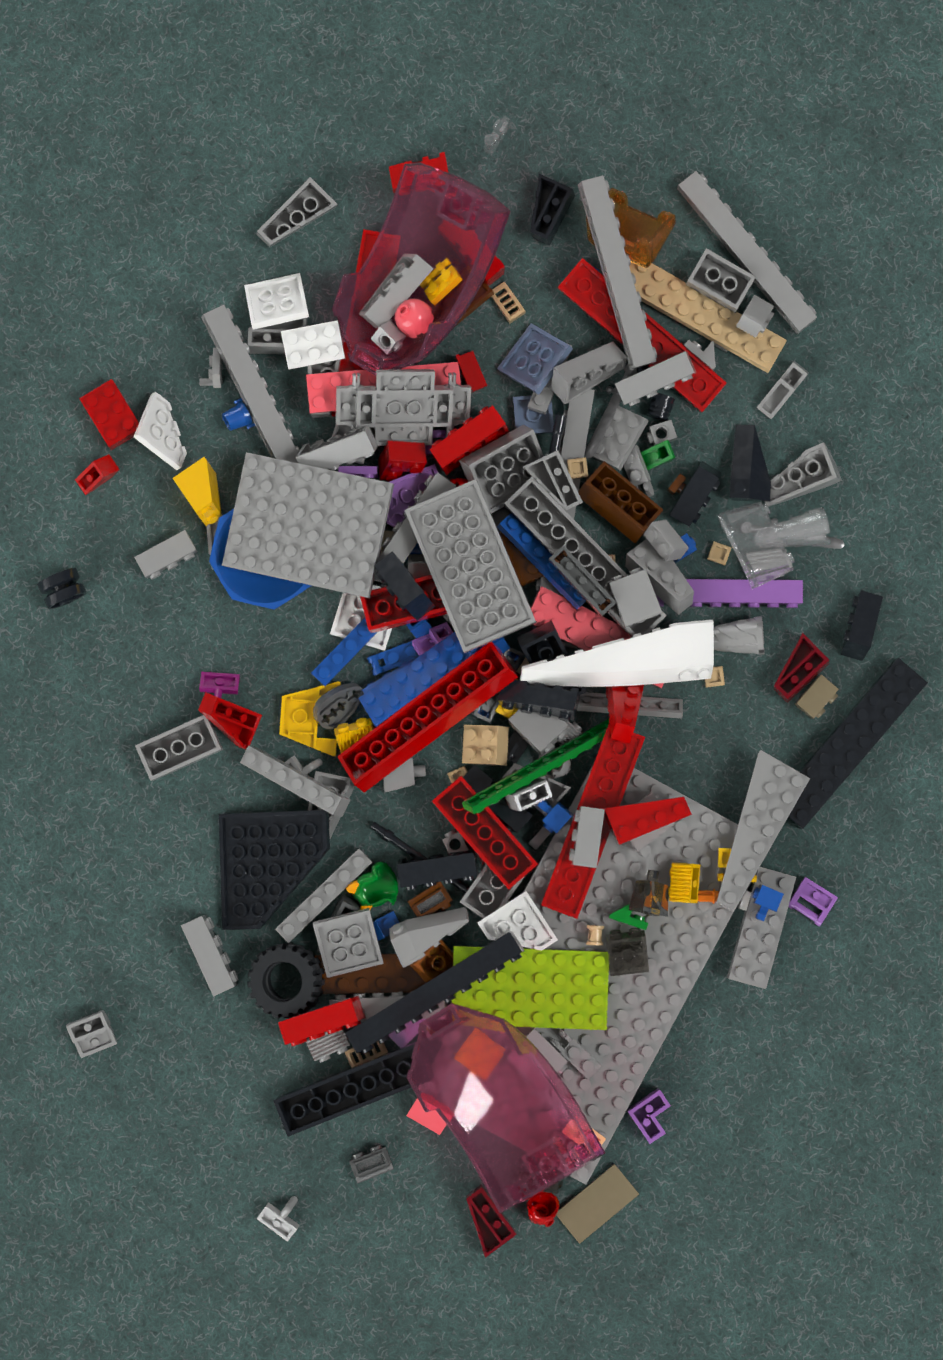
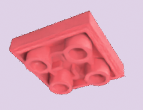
M419 1094L406 1116L440 1135L451 1119L453 1112L447 1106L434 1102L431 1097Z

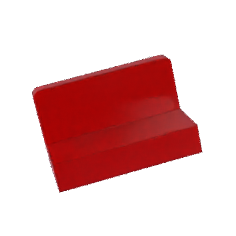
M471 351L461 356L459 354L455 355L466 385L471 386V393L487 387L474 352Z

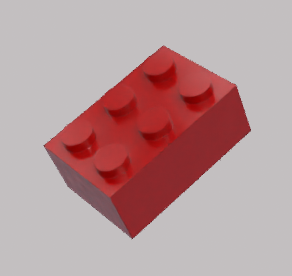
M113 379L79 398L111 450L134 437L139 421Z

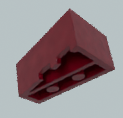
M804 633L800 636L797 645L774 685V690L787 703L829 665V659Z

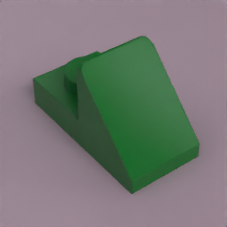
M669 440L641 452L648 471L662 464L669 463L675 458Z
M634 901L610 913L608 916L610 919L646 930L648 922H645V917L634 914V917H630Z

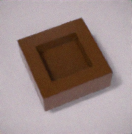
M679 474L667 491L672 495L675 492L680 493L686 485L683 483L686 478Z

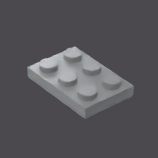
M618 406L593 458L601 462L605 461L611 467L621 471L649 421Z

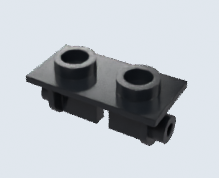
M516 731L513 732L508 740L507 759L513 763L518 762L528 746V743Z

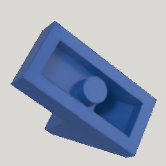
M394 911L373 921L378 941L390 935L389 928L400 923Z

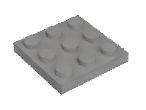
M369 908L313 922L327 978L384 964Z

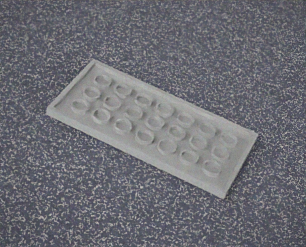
M476 479L405 510L464 653L536 623Z

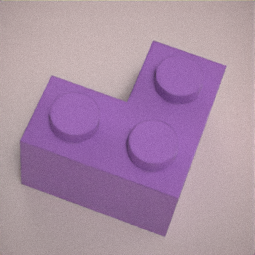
M659 1088L627 1109L649 1144L666 1134L655 1117L671 1105Z

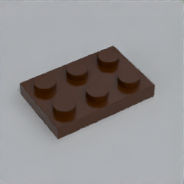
M502 532L499 533L521 587L544 576Z

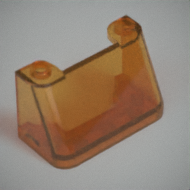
M611 188L608 194L610 199L612 198L614 201L615 209L613 211L615 217H618L620 222L619 232L620 236H623L625 240V253L629 255L632 263L648 268L655 261L675 226V215L662 211L655 218L628 206L626 194ZM586 216L587 237L595 245Z

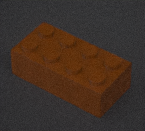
M605 461L578 491L585 503L634 543L641 538L650 524L663 511L660 506Z

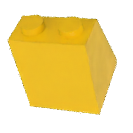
M205 457L173 477V480L205 526L215 523L222 516L216 472Z

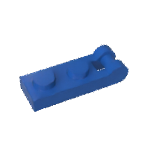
M412 641L370 656L367 660L372 665L373 676L397 668L404 662L413 661L419 655L412 646ZM384 659L386 665L380 667L378 660Z

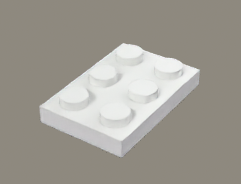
M338 320L281 331L289 370L345 359Z

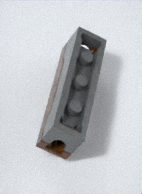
M564 545L549 558L550 563L601 617L617 603Z

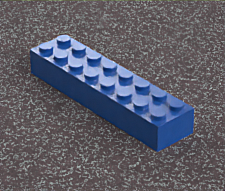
M454 632L358 699L377 727L485 645L464 653ZM504 637L492 641L502 653L510 649Z

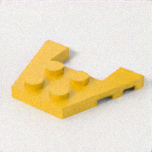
M338 681L326 686L322 685L282 696L279 734L336 757L337 739L317 738L318 722L314 719L313 708L321 696L335 687L341 686V682Z

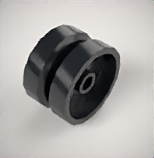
M70 568L53 574L37 584L42 594H49L44 599L49 610L67 605L87 594L82 583H75L80 578L76 568Z

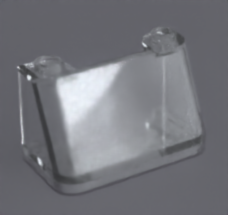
M761 501L717 514L722 530L738 558L751 589L794 570L792 563L795 562L791 552H786L768 516L771 513L767 504H762Z

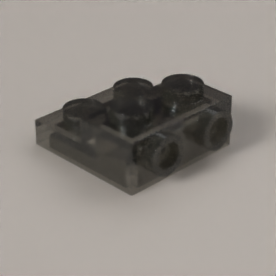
M631 928L629 932L621 933L620 930H612L610 934H606L610 976L649 972L644 930Z

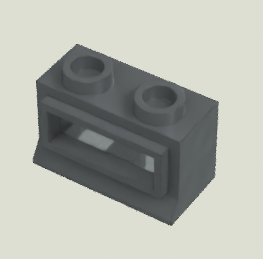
M379 1144L371 1147V1152L363 1154L361 1151L352 1155L353 1159H350L349 1163L357 1184L394 1170L386 1146L381 1147Z

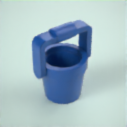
M242 398L234 401L236 405L222 413V418L229 431L247 426V429L255 426L254 423L252 424V418L247 407L241 402L243 401Z

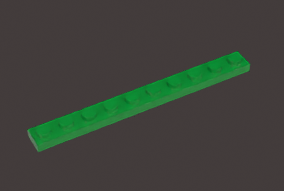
M609 719L463 801L464 809L473 814L480 813L489 805L498 803L501 798L515 793L522 786L529 785L536 778L545 776L548 771L562 766L564 762L576 758L583 751L592 749L594 745L603 740Z

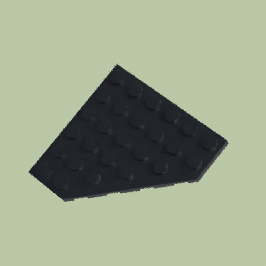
M325 810L219 814L222 930L261 929L329 851L328 812Z

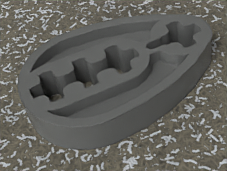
M348 683L328 691L315 703L313 708L314 719L325 729H334L338 725L345 723L360 704L358 698L364 694L362 688L357 683Z

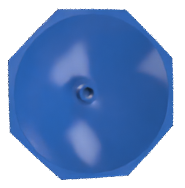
M234 509L219 518L209 562L232 600L276 609L312 586L222 566Z

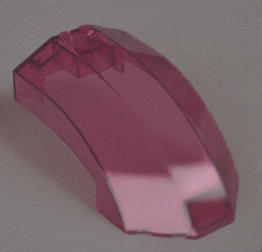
M423 163L404 164L393 201L380 234L360 271L343 275L332 308L335 317L337 316L340 324L339 328L343 342L347 344L349 350L347 354L350 361L376 376V370L403 369L426 358L456 326L479 291L495 257L510 210L489 192L458 176ZM403 254H417L433 270L439 261L442 262L445 258H448L451 264L447 269L451 265L455 267L463 280L436 305L430 302L424 292L425 289L419 285L408 299H420L431 306L434 320L430 323L425 334L417 335L418 338L406 336L402 341V348L397 352L393 351L387 355L371 340L377 328L359 315L360 311ZM394 314L391 318V321L396 325Z
M452 1003L419 1024V1034L414 1045L410 1070H408L407 1079L424 1111L427 1113L436 1110L455 1135L474 1165L499 1213L508 1211L545 1191L605 1154L588 1120L561 1077L533 1043L507 1020Z

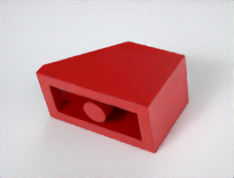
M108 454L94 460L75 481L83 493L87 495L111 479L120 469Z

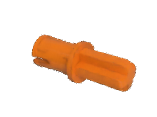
M715 889L713 891L698 890V902H712V904H715L719 891H715Z

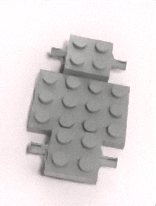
M434 369L376 370V388L375 386L360 385L361 374L357 373L356 378V374L353 373L352 385L336 386L335 423L336 425H347L351 427V430L367 425L374 427V438L378 446H385L388 440L432 445L433 427H446L447 436L454 429V426L463 424L470 418L471 386L456 384L457 374L453 372L448 373V384L435 385Z

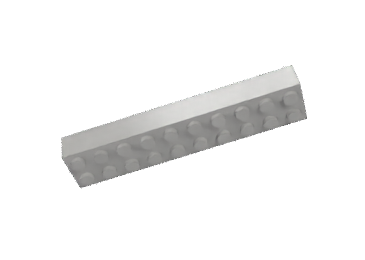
M531 477L504 503V506L552 555L564 545L613 598L608 585L612 582L611 578L621 574L623 577L628 575L549 493ZM616 604L607 612L630 637L641 633V635L648 634L667 616L662 611L660 615L625 628Z

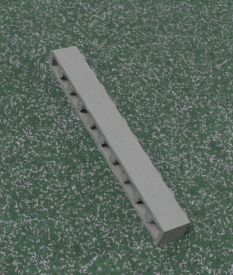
M695 171L678 185L677 190L743 270L756 276L754 283L798 335L816 320L817 313L815 309L803 301L804 296L801 292L793 289L791 280L779 272L780 267L775 261L771 262L767 257V251L755 243L756 239L751 232L747 233L743 228V222L738 217L735 218L732 215L730 206L727 203H722L719 199V193L714 188L711 189L708 186L706 177L702 173L698 174Z
M603 175L581 181L578 184V188L630 370L656 362L657 352L655 347L651 345V331L649 328L647 329L645 324L647 320L644 310H641V296L635 289L636 278L634 273L630 271L631 261L629 255L624 250L625 240L623 236H620V222L618 217L614 215L615 205L613 199H610L608 194V181L604 180Z
M222 305L203 314L201 318L271 458L298 463L296 456L300 449L298 446H294L292 442L294 439L289 429L286 430L283 424L285 419L281 412H277L274 406L276 401L272 394H268L266 390L268 387L263 377L260 378L257 372L259 367L255 360H251L249 356L250 349L246 342H242L240 338L242 336L241 331L237 325L234 326L231 320L233 315L230 309Z

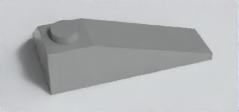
M824 442L805 450L798 459L791 462L779 475L777 474L771 480L770 502H765L766 507L800 497L842 481L837 465Z

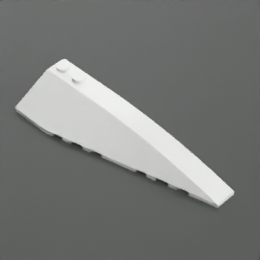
M713 620L673 623L666 629L661 630L659 627L652 629V632L648 634H634L633 637L627 640L620 638L592 646V649L588 651L581 649L575 651L574 655L566 657L560 655L549 662L542 660L522 666L520 680L528 681L529 684L544 683L549 686L605 687L711 679L714 665Z

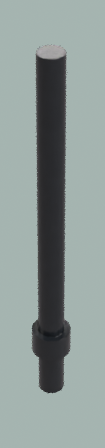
M376 822L370 827L383 836L382 839L387 842L390 841L413 858L425 857L396 837L391 830H386ZM455 879V882L451 883L464 893L469 889V886L459 879Z

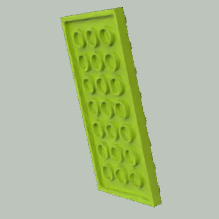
M454 946L453 966L484 947ZM523 948L524 952L521 953L522 957L513 963L511 960L504 964L505 968L497 973L494 970L488 973L489 978L481 983L475 981L471 984L473 988L462 994L459 991L454 994L456 998L452 1000L451 1024L607 1030L609 952L552 949L541 951Z

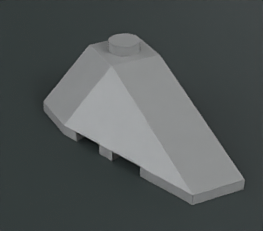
M463 907L407 919L389 928L390 941L403 968L423 958L426 950L432 946L437 947L440 944L439 941L444 936H451L468 923L467 908Z

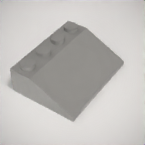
M521 425L462 458L459 462L468 482L477 480L489 511L492 514L504 507V503L531 478L522 467L544 455L534 430Z

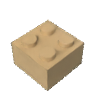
M464 725L462 763L507 766L509 727Z

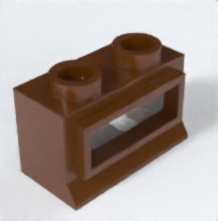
M440 881L410 899L408 903L416 916L421 917L434 914L438 909L444 911L451 906L452 898Z

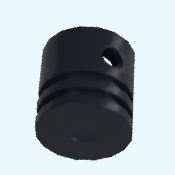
M661 393L653 396L647 416L664 422L668 421L667 417H670L669 413L672 411L675 399Z

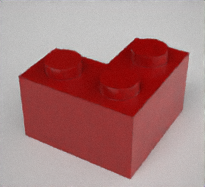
M388 440L378 459L380 480L390 482L398 479L403 471L422 473L427 464L425 443Z

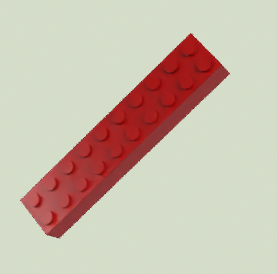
M489 642L337 757L353 784L361 791L366 792L517 679L518 676L502 651L493 642Z

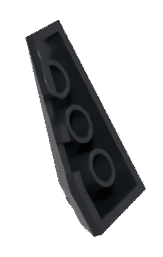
M736 425L730 499L733 501L770 502L771 480L755 425Z

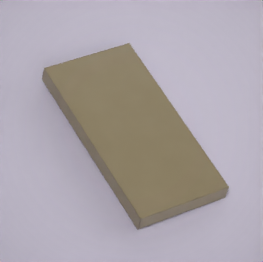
M613 1164L562 1206L556 1216L580 1244L637 1197L639 1193L619 1168Z

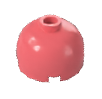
M412 298L405 300L400 304L395 313L397 328L409 338H418L417 335L425 334L434 320V315L431 311L432 307L420 299Z

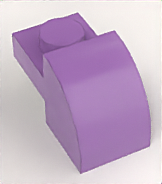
M447 622L430 628L429 634L412 640V646L420 656L451 635L453 631Z

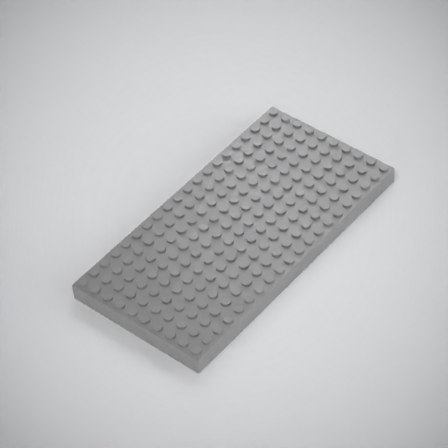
M593 765L568 809L573 816L557 834H554L523 892L527 891L558 939L545 949L609 952L607 1030L562 1029L570 1038H574L602 1066L588 1080L568 1061L566 1063L568 1067L560 1075L558 1073L552 1078L554 1080L548 1088L543 1087L540 1090L507 1057V1054L533 1027L476 1025L507 1046L506 1051L485 1080L453 1059L475 1025L451 1024L429 1064L433 1078L418 1084L415 1090L422 1095L431 1097L438 1104L447 1106L449 1110L585 1185L589 1181L733 914L732 911L716 902L715 904H712V902H698L697 904L669 901L668 888L671 882L669 870L672 867L671 864L672 862L700 864L699 890L713 891L715 889V891H720L722 881H717V874H725V868H718V848H732L738 824L634 768L620 806L636 804L652 792L654 795L658 794L662 800L685 797L692 815L676 821V824L638 852L630 841L618 845L611 829L578 919L541 906ZM654 870L659 871V879L653 878ZM651 881L658 882V887H655L657 889L656 897H658L661 905L663 904V895H661L660 883L668 885L665 892V897L668 901V917L643 911L646 896L651 892ZM652 897L651 908L659 910L654 898ZM634 901L630 917H634V914L645 917V922H648L646 930L610 919L608 916L610 913ZM587 925L604 926L602 930L603 945H586L589 933ZM535 1028L549 1042L554 1038L563 1048L569 1043L560 1036V1028ZM555 1108L560 1128L541 1133L536 1113ZM574 1115L606 1138L595 1155L563 1132Z

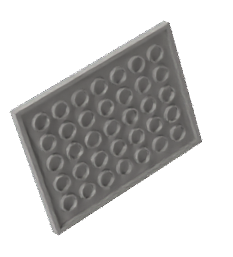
M246 452L222 566L370 598L376 572L374 565L378 563L394 484Z

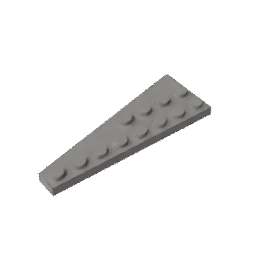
M762 750L757 755L716 903L732 912L735 911L810 780L809 777Z

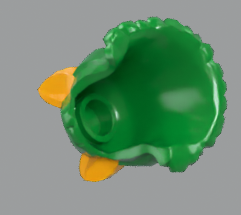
M380 861L372 866V871L361 875L356 881L351 882L346 890L349 893H353L354 899L360 904V910L366 908L371 910L372 907L381 906L388 901L391 905L395 904L396 896H398V882L392 868L387 863Z

